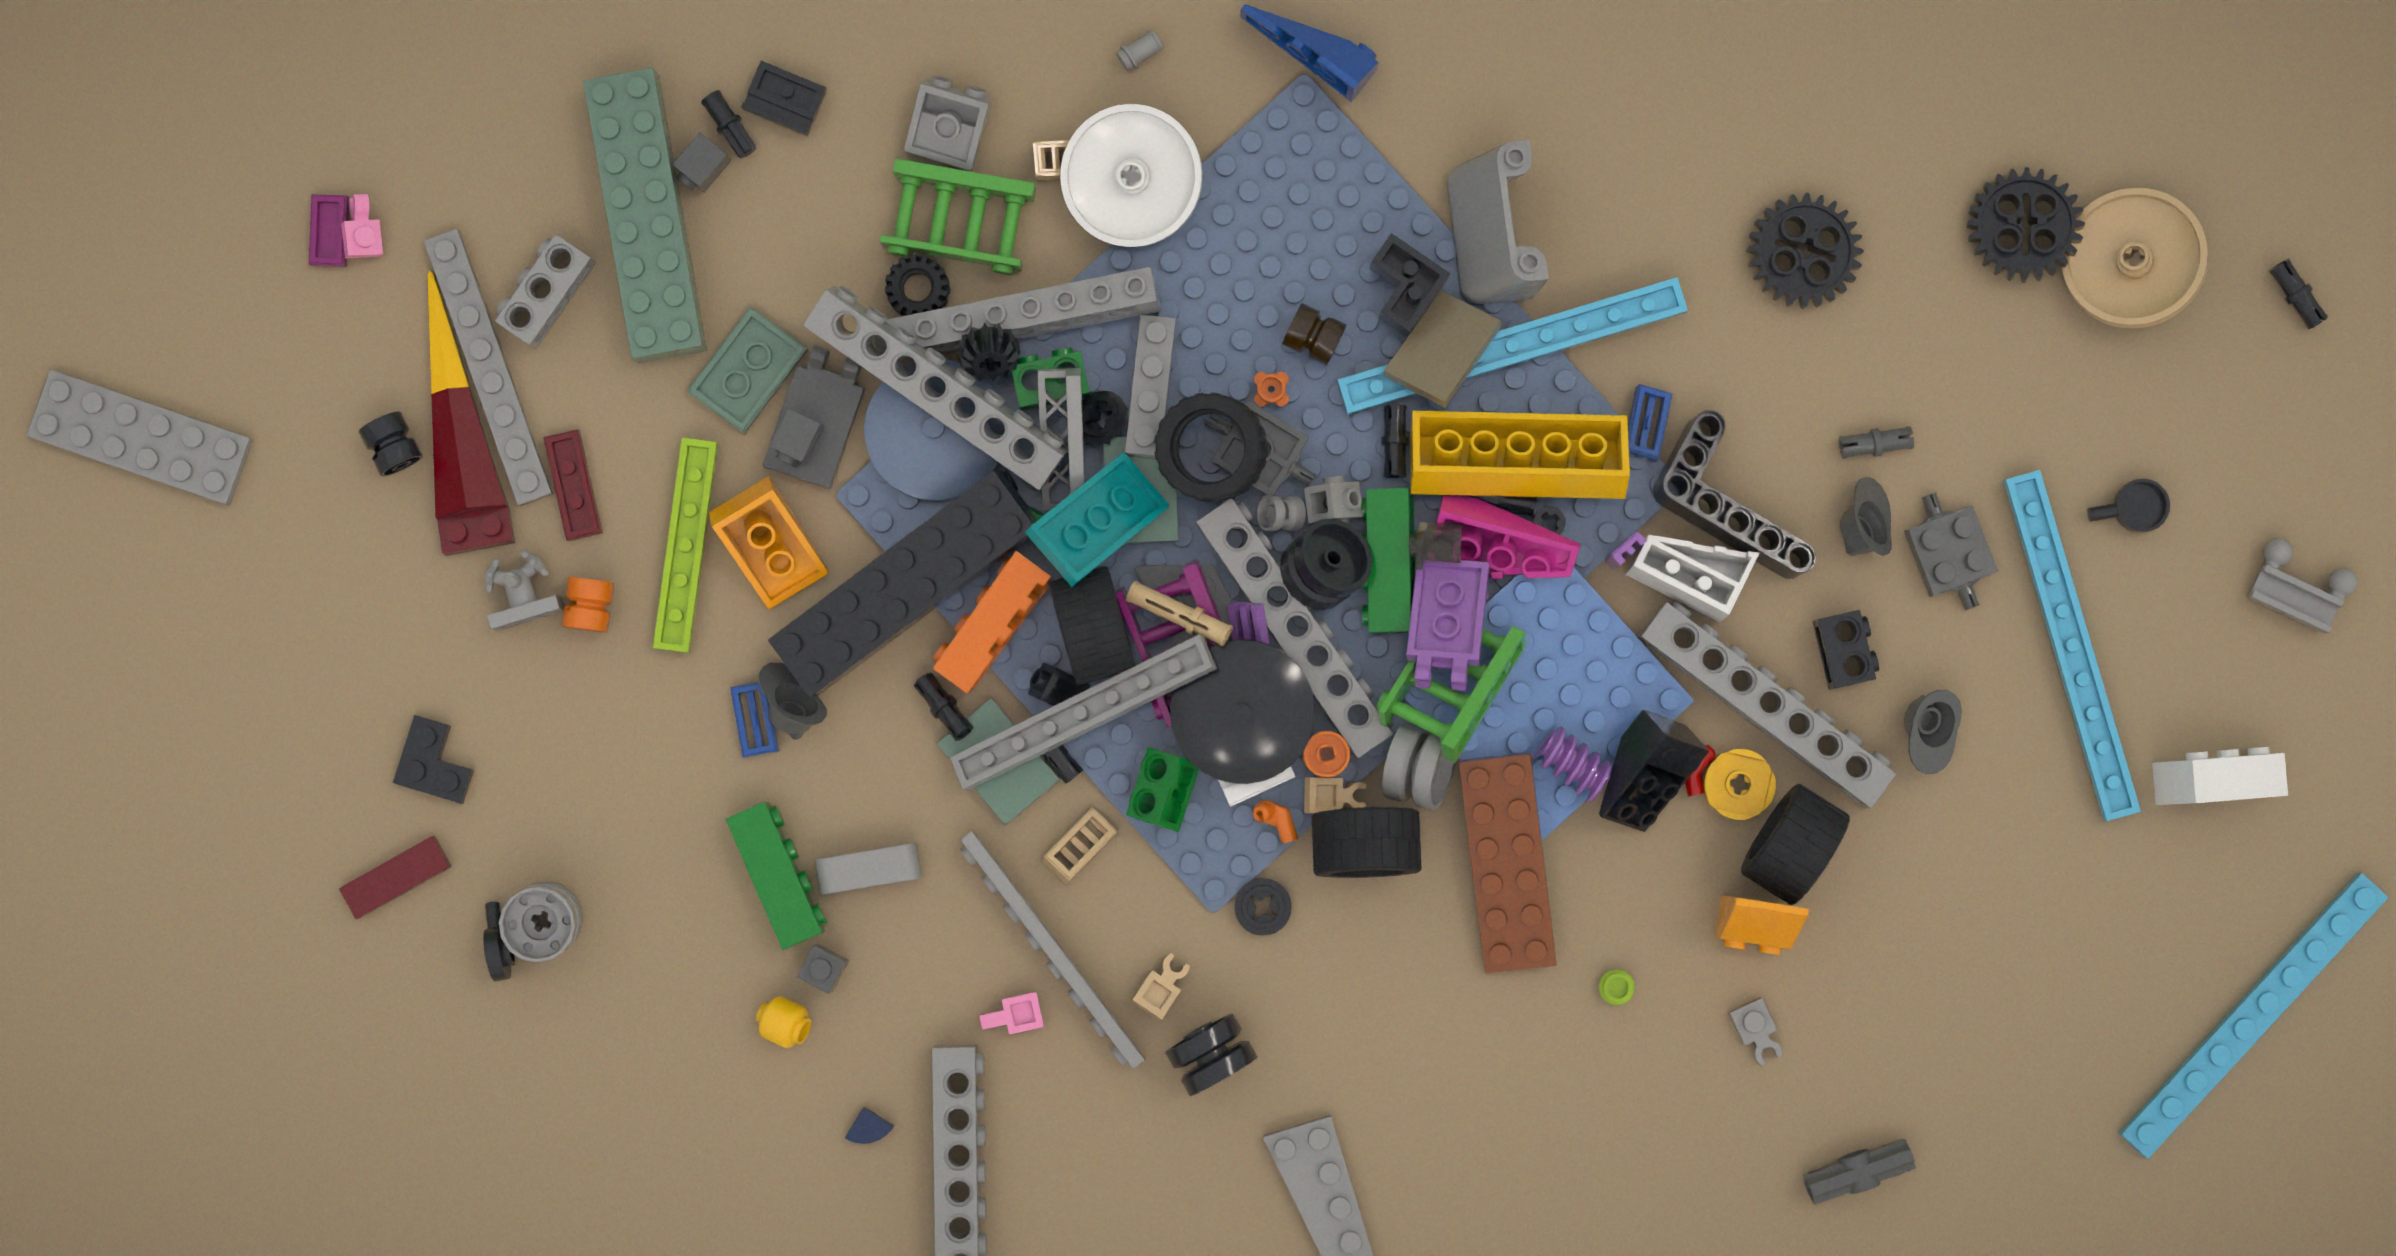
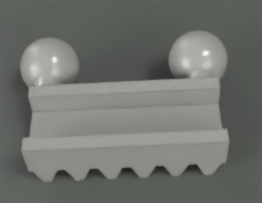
M2271 539L2264 547L2266 563L2262 565L2247 598L2252 602L2262 604L2265 608L2275 610L2278 614L2286 615L2291 620L2299 621L2304 626L2312 627L2314 631L2324 634L2330 633L2332 629L2330 625L2338 607H2342L2344 597L2352 594L2358 586L2356 574L2347 568H2339L2333 571L2328 580L2329 588L2331 589L2329 594L2278 570L2280 566L2287 564L2291 560L2293 547L2286 539Z

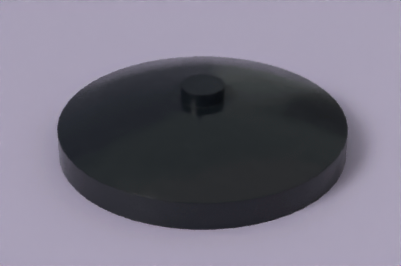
M1235 639L1228 640L1223 647L1219 644L1209 647L1217 669L1173 691L1170 717L1174 736L1179 747L1188 760L1198 769L1221 781L1250 784L1277 776L1299 758L1307 746L1313 730L1315 703L1307 677L1289 655L1265 642Z

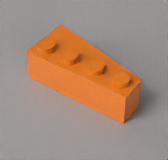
M1015 551L1012 557L1008 556L996 572L998 577L991 587L986 585L975 600L978 605L971 615L966 613L954 628L957 635L950 644L944 642L933 657V660L937 662L933 669L968 695L971 694L1048 590L1050 581H1053L1049 574L1017 551Z

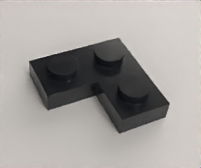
M414 715L393 783L463 804L474 770L440 760L451 728L450 725Z

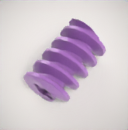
M1560 726L1550 732L1541 742L1533 755L1532 761L1543 755L1544 759L1541 767L1545 769L1552 763L1555 764L1553 776L1556 778L1561 773L1566 772L1567 776L1564 784L1568 786L1575 780L1578 781L1576 793L1579 795L1586 789L1590 790L1587 801L1591 803L1608 782L1612 763L1606 760L1599 764L1600 754L1597 752L1587 756L1589 746L1583 743L1576 747L1577 737L1574 735L1564 739L1566 729Z

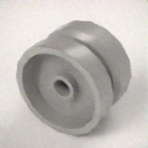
M1408 722L1403 723L1398 728L1390 745L1384 766L1382 788L1385 798L1406 802L1412 796L1415 806L1432 811L1438 809L1448 791L1455 767V762L1443 757L1442 745L1439 741L1440 737L1432 733L1428 736L1426 730Z

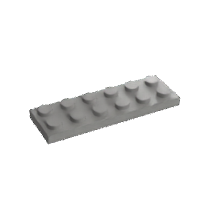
M50 370L26 435L27 437L228 506L231 504L253 439L53 370Z

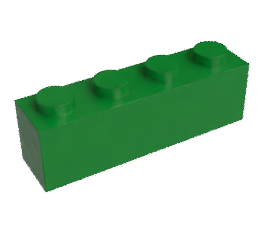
M1410 488L1366 489V498H1362L1361 511L1363 513L1361 518L1367 519V533L1362 534L1370 547L1373 562L1371 574L1364 585H1362L1363 590H1368V605H1363L1362 608L1363 625L1368 626V632L1373 634L1409 633L1415 585L1414 494H1410Z
M762 802L726 818L725 820L782 950L824 933L823 924L827 923V918L819 903L814 905L808 893L813 890L811 881L805 870L802 872L798 870L794 859L799 858L792 839L785 840L780 827L785 825L778 807L776 805L771 807L769 802Z

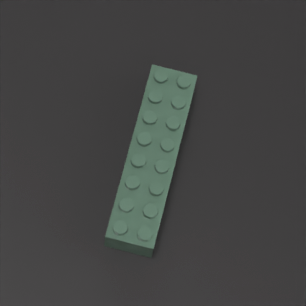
M653 68L583 80L631 357L637 363L708 351L678 180L676 178L677 174L675 167L672 165L674 157L659 75Z

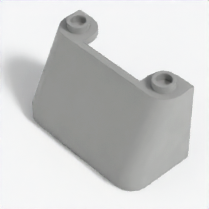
M1530 140L1511 141L1458 165L1453 169L1448 178L1447 189L1460 287L1463 296L1473 304L1531 300L1549 280L1544 254L1533 246L1516 247L1507 183L1510 180H1516L1518 177L1523 176L1529 170L1532 164Z

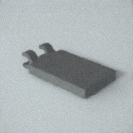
M814 345L807 369L796 366L770 445L788 408L822 424L824 428L807 464L797 461L794 467L775 458L778 451L769 445L762 466L831 490L865 389L855 386L862 366L847 357L842 375L825 370L824 367L830 351Z

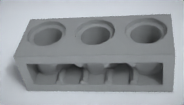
M557 234L551 240L547 238L541 244L536 254L539 257L531 269L527 267L521 273L516 282V285L519 287L511 298L507 296L500 303L496 314L499 316L495 322L534 349L538 348L596 264L593 259ZM561 253H570L571 262L569 266L565 269H556L555 260L557 256ZM541 282H549L551 285L549 295L545 298H536V286ZM524 310L529 311L531 319L528 325L522 328L516 327V315Z

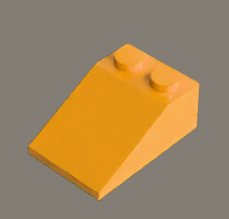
M767 476L709 512L712 528L768 610L829 574L828 569L789 504L770 476Z
M1721 895L1715 938L1724 939L1723 946L1745 949L1746 943L1759 945V952L1780 955L1781 948L1791 950L1808 917L1809 909Z

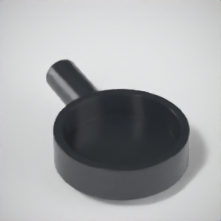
M2137 479L2126 483L2119 489L2113 504L2090 507L2087 509V514L2090 522L2116 517L2118 522L2127 530L2145 533L2157 529L2166 521L2170 511V500L2166 490L2159 483L2150 479Z
M488 902L485 904L488 929L484 930L483 944L490 976L494 982L511 978V966L515 965V955L508 950L501 939L499 928L501 916L500 903Z

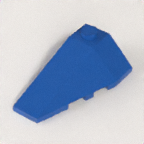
M1247 4L1241 8L1240 17L1350 102L1354 100L1377 70L1379 62L1375 60L1376 54L1362 43L1357 46L1350 40Z

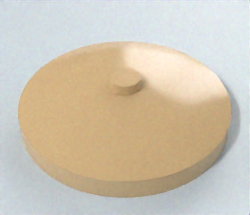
M2126 188L2099 197L2083 209L2082 215L2075 218V220L2085 222L2082 230L2074 231L2082 235L2083 239L2080 244H2072L2077 249L2074 257L2064 254L2068 264L2065 268L2062 267L2063 276L2075 302L2096 320L2120 328L2134 329L2154 326L2179 314L2198 294L2208 267L2207 241L2199 220L2180 200L2154 189Z

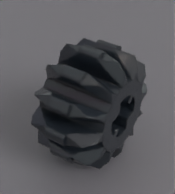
M985 322L982 328L970 327V332L962 335L960 350L958 351L959 361L966 372L972 376L976 375L979 381L987 377L991 378L993 382L997 376L1007 378L1010 370L1017 369L1018 354H1020L1017 338H1014L1011 329H1002L999 323L993 327H988Z

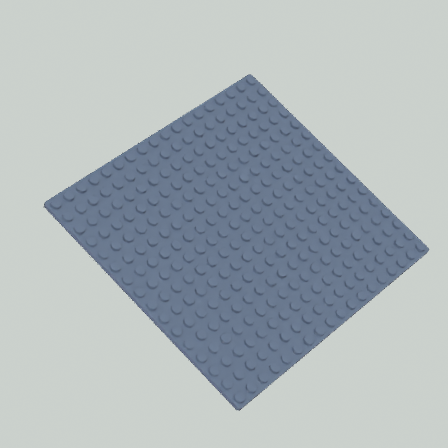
M1306 74L1300 75L1202 163L1203 183L1198 203L1190 218L1178 231L1168 238L1148 246L1122 247L1112 244L1071 281L1076 282L1151 267L1156 279L1161 311L1145 315L1176 318L1165 416L1167 411L1172 406L1177 405L1180 400L1185 397L1195 396L1198 393H1219L1245 405L1248 400L1255 404L1254 396L1257 394V385L1254 383V376L1258 372H1264L1265 374L1286 373L1289 378L1286 384V394L1289 396L1288 403L1283 407H1279L1276 404H1266L1261 408L1309 436V440L1300 453L1298 462L1299 465L1316 474L1314 479L1311 480L1309 487L1323 484V478L1344 476V482H1359L1361 498H1366V489L1410 488V429L1412 411L1619 415L1561 351L1465 379L1446 408L1416 394L1347 415L1337 380L1388 365L1407 339L1405 335L1378 318L1381 310L1397 287L1369 269L1372 260L1391 233L1450 273L1441 291L1500 319L1502 324L1500 330L1533 320L1516 301L1473 304L1463 296L1460 287L1453 232L1312 78ZM1302 303L1320 311V319L1323 321L1330 317L1347 324L1327 366L1309 357L1308 349L1298 353L1282 345L1293 318ZM1140 316L1017 340L1020 350L1018 358L1038 355L1039 360L1053 357L1052 351L1072 347L1073 352L1081 351L1090 395L1098 391H1111L1117 394L1128 408L1126 418L1129 421ZM1066 365V366H1063V367H1061V368H1075V367L1070 366V365ZM1012 370L1009 371L1007 378L997 376L994 382L991 378H984L994 391L1004 398V405L1014 412L1020 410ZM1029 373L1024 377L1023 386L1027 390L1038 389L1037 373ZM1058 378L1061 382L1066 383V378ZM1269 386L1268 391L1272 393L1275 391V388ZM1063 402L1061 405L1067 410V402ZM1391 404L1407 406L1406 437H1409V446H1406L1407 476L1404 478L1400 476L1399 478L1384 477L1385 453L1384 446L1381 445V437L1384 436L1385 405H1390V407ZM1053 405L1046 406L1047 411H1048ZM1039 408L1023 411L1034 420L1033 425L1040 429ZM1056 409L1047 418V426L1059 436L1068 426L1067 417ZM1100 409V420L1096 423L1104 428L1105 419L1109 416ZM1210 414L1195 418L1185 427L1180 436L1178 451L1181 463L1192 476L1202 481L1214 482L1229 477L1231 473L1211 461L1221 446L1223 435L1205 425L1207 419L1212 420L1209 417ZM1218 415L1231 423V420L1229 418L1222 415ZM1128 423L1124 424L1121 429L1122 436L1115 437L1127 436ZM1068 434L1062 439L1067 444ZM1636 434L1634 445L1638 446L1639 436ZM1025 438L1019 439L1020 450L1028 455L1034 454L1033 443ZM1083 441L1085 482L1104 468L1103 443L1096 447ZM1068 452L1057 466L1059 471L1069 461ZM1629 454L1630 478L1625 499L1537 497L1533 516L1540 509L1549 506L1558 508L1563 513L1566 525L1560 535L1580 544L1574 568L1583 578L1588 576L1607 556L1662 508L1653 496L1654 485L1665 466L1660 459L1652 462L1649 461V458L1643 457L1641 459L1635 457V454ZM872 461L837 492L838 500L885 552L955 500L935 502L907 496L892 487L879 474ZM998 464L995 470H1002L1003 473L1008 471L1018 487L1017 492L1028 506L1034 507L1044 514L1049 512L1043 511L1042 488L1040 490L1036 489L1002 464ZM1068 469L1064 475L1070 480ZM1054 473L1050 476L1049 481L1055 476ZM1290 476L1280 485L1275 495L1281 499L1284 496H1298L1302 499L1306 508L1304 488L1307 486ZM1060 478L1050 488V501H1063L1070 495V487ZM1668 481L1669 492L1676 496L1679 493L1678 486L1674 482ZM1251 486L1247 492L1236 496L1233 500L1236 504L1241 501L1244 503L1253 517L1249 524L1256 534L1262 530L1273 546V549L1268 552L1275 562L1278 563L1281 561L1282 554L1288 545L1301 536L1314 523H1308L1306 508L1305 522L1299 531H1284L1281 528L1278 531H1264L1258 525L1256 510L1260 499L1267 495ZM1176 489L1179 541L1124 544L1096 567L1106 566L1109 568L1115 593L1122 587H1125L1128 593L1134 581H1138L1143 585L1135 569L1140 565H1184L1198 559L1200 565L1213 564L1233 602H1249L1196 525L1199 519L1227 500L1220 502L1200 501L1186 497ZM1414 494L1415 570L1418 557H1427L1443 495ZM1505 510L1532 522V517L1529 515ZM1542 515L1543 523L1540 526L1555 532L1553 529V525L1556 523L1555 518L1547 519ZM1360 517L1349 520L1350 525L1361 534L1367 533V519ZM1234 529L1227 534L1226 540L1231 547L1241 548L1246 544L1247 536L1242 530ZM1028 539L938 606L937 610L955 628L966 613L971 615L978 605L975 602L978 595L986 585L991 587L998 577L997 570L1008 556H1013L1015 551L1049 574L1053 580L1063 578V576L1033 541ZM1255 558L1248 562L1246 569L1249 575L1259 578L1266 574L1267 565L1262 559ZM1489 575V598L1515 575H1504L1502 579H1491V575ZM1361 586L1358 590L1351 593L1345 601L1334 608L1326 610L1311 608L1309 612L1316 622L1323 619L1334 635L1329 641L1336 651L1342 648L1354 665L1349 669L1357 681L1363 678L1374 694L1369 699L1377 710V704L1381 695L1386 690L1391 691L1408 663L1406 654L1409 633L1373 634L1368 632V626H1364L1362 620L1363 605H1368V590H1363ZM1050 587L990 667L1033 716L1053 707L1028 694L1031 688V677L1043 663L1057 667L1074 676L1057 619ZM1272 588L1267 593V601L1273 607H1281L1287 602V594L1281 588ZM1142 608L1134 611L1142 631L1163 624L1160 616ZM1250 611L1251 622H1252V628L1254 629L1253 620H1252V613H1251V611ZM1293 617L1287 622V630L1292 636H1303L1307 632V623L1300 617ZM1123 619L1136 666L1142 663L1126 620ZM1268 631L1270 645L1275 646L1281 650V648L1279 647L1271 633ZM1169 636L1147 646L1151 656L1154 657L1175 645ZM1314 646L1308 650L1307 659L1313 666H1322L1327 661V653L1322 647ZM1114 676L1092 681L1088 684L1094 687ZM1333 676L1328 680L1327 688L1331 694L1341 696L1347 691L1348 685L1343 677ZM1173 691L1167 693V697L1173 695ZM1314 698L1315 718L1311 735L1322 731H1332L1339 734ZM1404 699L1403 703L1409 705L1408 702ZM1152 702L1146 703L1064 745L1073 759L1082 767L1085 774L1211 912L1220 910L1245 884L1253 880L1294 842L1282 844L1277 827L1264 822H1257L1252 813L1255 805L1260 801L1270 800L1287 807L1298 837L1312 826V815L1314 813H1304L1305 777L1320 776L1312 774L1305 767L1302 754L1291 765L1295 774L1294 778L1231 807L1218 779L1207 775L1199 769L1179 832L1126 816L1129 799L1133 793L1147 747L1188 760L1176 741L1172 725L1167 727L1164 718L1158 720ZM1354 705L1349 708L1347 716L1353 725L1360 726L1366 722L1368 714L1364 707ZM1394 715L1392 718L1394 725L1389 728L1393 733L1392 736L1358 759L1350 751L1347 767L1342 773L1334 776L1343 778V788L1350 782H1361L1387 758L1390 745L1398 728L1403 723L1411 722Z

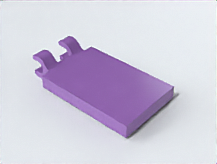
M1418 557L1406 654L1407 661H1417L1415 669L1416 688L1430 689L1433 667L1452 669V690L1466 691L1468 665L1479 666L1490 569L1489 562Z

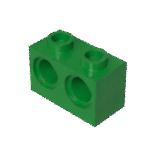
M1068 347L1052 351L1053 357L1039 360L1038 355L1019 358L1017 369L1012 370L1020 410L1026 411L1039 408L1038 389L1027 390L1023 386L1024 377L1029 373L1038 374V369H1060L1066 365L1081 368L1082 398L1088 397L1090 392L1081 351L1073 352V348ZM1045 378L1046 391L1057 401L1066 392V383L1061 382L1058 378ZM1046 399V406L1052 405V404Z
M1147 747L1133 793L1129 799L1126 816L1179 832L1199 769L1187 759Z

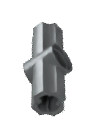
M1900 1139L1870 1151L1863 1149L1844 1155L1834 1164L1803 1174L1807 1192L1813 1204L1816 1205L1849 1192L1850 1194H1857L1879 1186L1880 1181L1916 1169L1913 1154L1906 1140Z

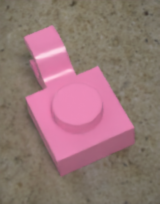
M354 194L353 198H349L351 221L341 223L345 258L381 257L383 255L380 220H369L370 206L368 194Z
M1036 991L1001 999L1004 1010L979 1015L982 1030L1007 1024L1009 1035L1044 1027Z

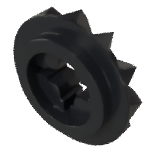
M1098 391L1082 401L1083 441L1097 447L1102 443L1110 445L1111 439L1115 436H1122L1121 429L1124 424L1128 423L1126 418L1128 408L1121 397L1111 391ZM1100 409L1109 416L1105 419L1104 428L1096 423L1100 420Z
M1261 878L1248 882L1240 889L1235 900V914L1239 923L1244 929L1255 935L1264 936L1278 932L1286 925L1291 915L1292 906L1288 892L1281 884L1271 879ZM1272 893L1273 897L1270 899L1269 906L1273 910L1272 912L1276 914L1275 918L1272 915L1263 913L1260 917L1258 916L1253 920L1252 918L1257 907L1250 900V897L1252 896L1262 901Z

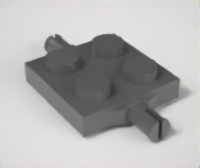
M1248 400L1246 406L1260 419L1259 422L1265 429L1267 435L1265 436L1266 443L1268 444L1265 468L1262 469L1260 478L1256 483H1253L1252 487L1265 495H1275L1280 485L1290 476L1309 487L1311 480L1314 479L1316 474L1298 464L1300 453L1309 440V436ZM1210 414L1209 417L1212 420L1207 419L1205 425L1223 435L1221 446L1211 461L1233 474L1241 464L1244 456L1245 445L1242 433L1233 421L1230 423L1217 414Z
M1936 493L1923 497L1922 500L1930 518H1927L1921 525L1904 532L1929 596L1932 597L1945 591H1959L1965 610L1980 605L1972 585L1980 578L1998 572L1973 505L1956 512H1943Z

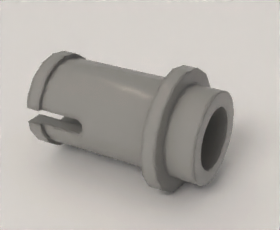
M1150 30L1130 45H1121V50L1116 55L1127 71L1131 68L1136 70L1140 62L1157 51H1161L1163 45L1155 32Z

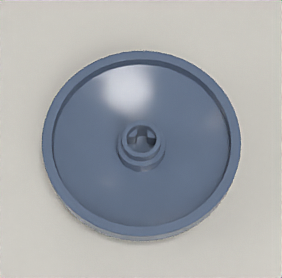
M950 360L944 362L954 370L959 368L966 371L961 363ZM910 363L903 366V368L907 372L914 373L916 363ZM973 375L976 380L974 384L984 391L987 389L994 391L986 379L979 381L977 376ZM937 376L931 378L933 390L938 393H944L946 390L945 382ZM882 382L874 393L865 416L864 437L866 448L879 474L901 493L924 501L953 500L997 468L998 461L885 382ZM961 397L960 406L962 410L973 414L975 412L974 402L968 397ZM990 418L989 426L991 430L996 434H1004V423L998 418Z

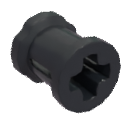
M1552 506L1544 507L1532 517V523L1539 526L1543 523L1542 515L1547 519L1553 517L1556 520V523L1553 525L1555 533L1560 535L1564 531L1566 525L1565 517L1558 508Z

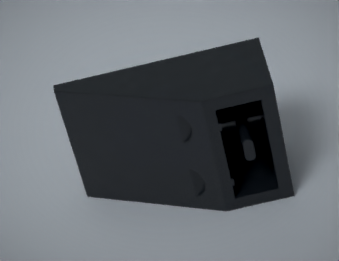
M1643 709L1621 737L1600 807V817L1645 832L1649 826L1654 824L1658 815L1669 801L1678 794L1679 789L1689 776L1699 768L1701 761L1709 753V750L1686 725Z

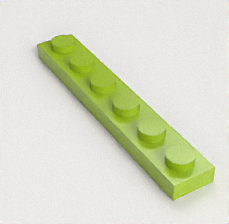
M683 437L681 439L654 635V649L690 653L718 442Z

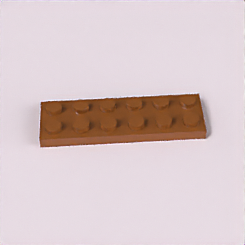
M1531 753L1460 760L1459 769L1485 973L1556 966L1557 960Z

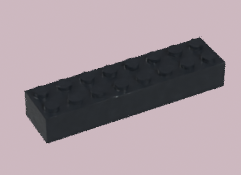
M992 471L769 638L768 642L809 698L818 696L1030 539L1025 531L1038 520L1003 471Z

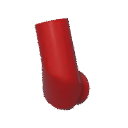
M1704 745L1709 750V753L1701 761L1699 768L1685 781L1688 797L1705 793L1701 773L1708 763L1715 760V751L1709 745Z

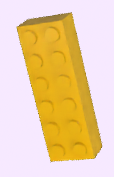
M1412 411L1410 429V494L1626 498L1630 478L1627 415Z

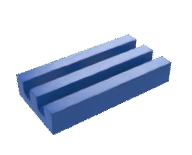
M1641 384L1636 386L1628 421L1629 454H1635V457L1641 459L1643 457L1649 458V461L1652 462L1659 460L1673 393ZM1645 394L1648 395L1637 446L1634 445ZM1656 398H1659L1661 403L1652 447L1648 449L1646 445Z
M759 682L730 687L742 756L745 758L779 751L775 726L768 719L769 701L763 693ZM755 690L760 691L769 741L767 746L763 744L754 694ZM744 692L747 694L756 748L751 749L740 693Z

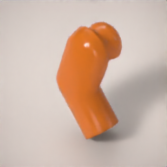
M1270 800L1260 801L1255 805L1252 812L1254 819L1257 822H1264L1277 827L1282 844L1299 839L1287 807Z

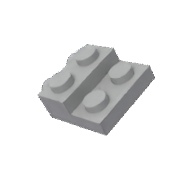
M934 75L931 80L925 79L919 87L904 151L972 171L981 137L985 132L993 99L985 97L986 91L979 87L968 85L964 91L951 87L953 81L945 77Z

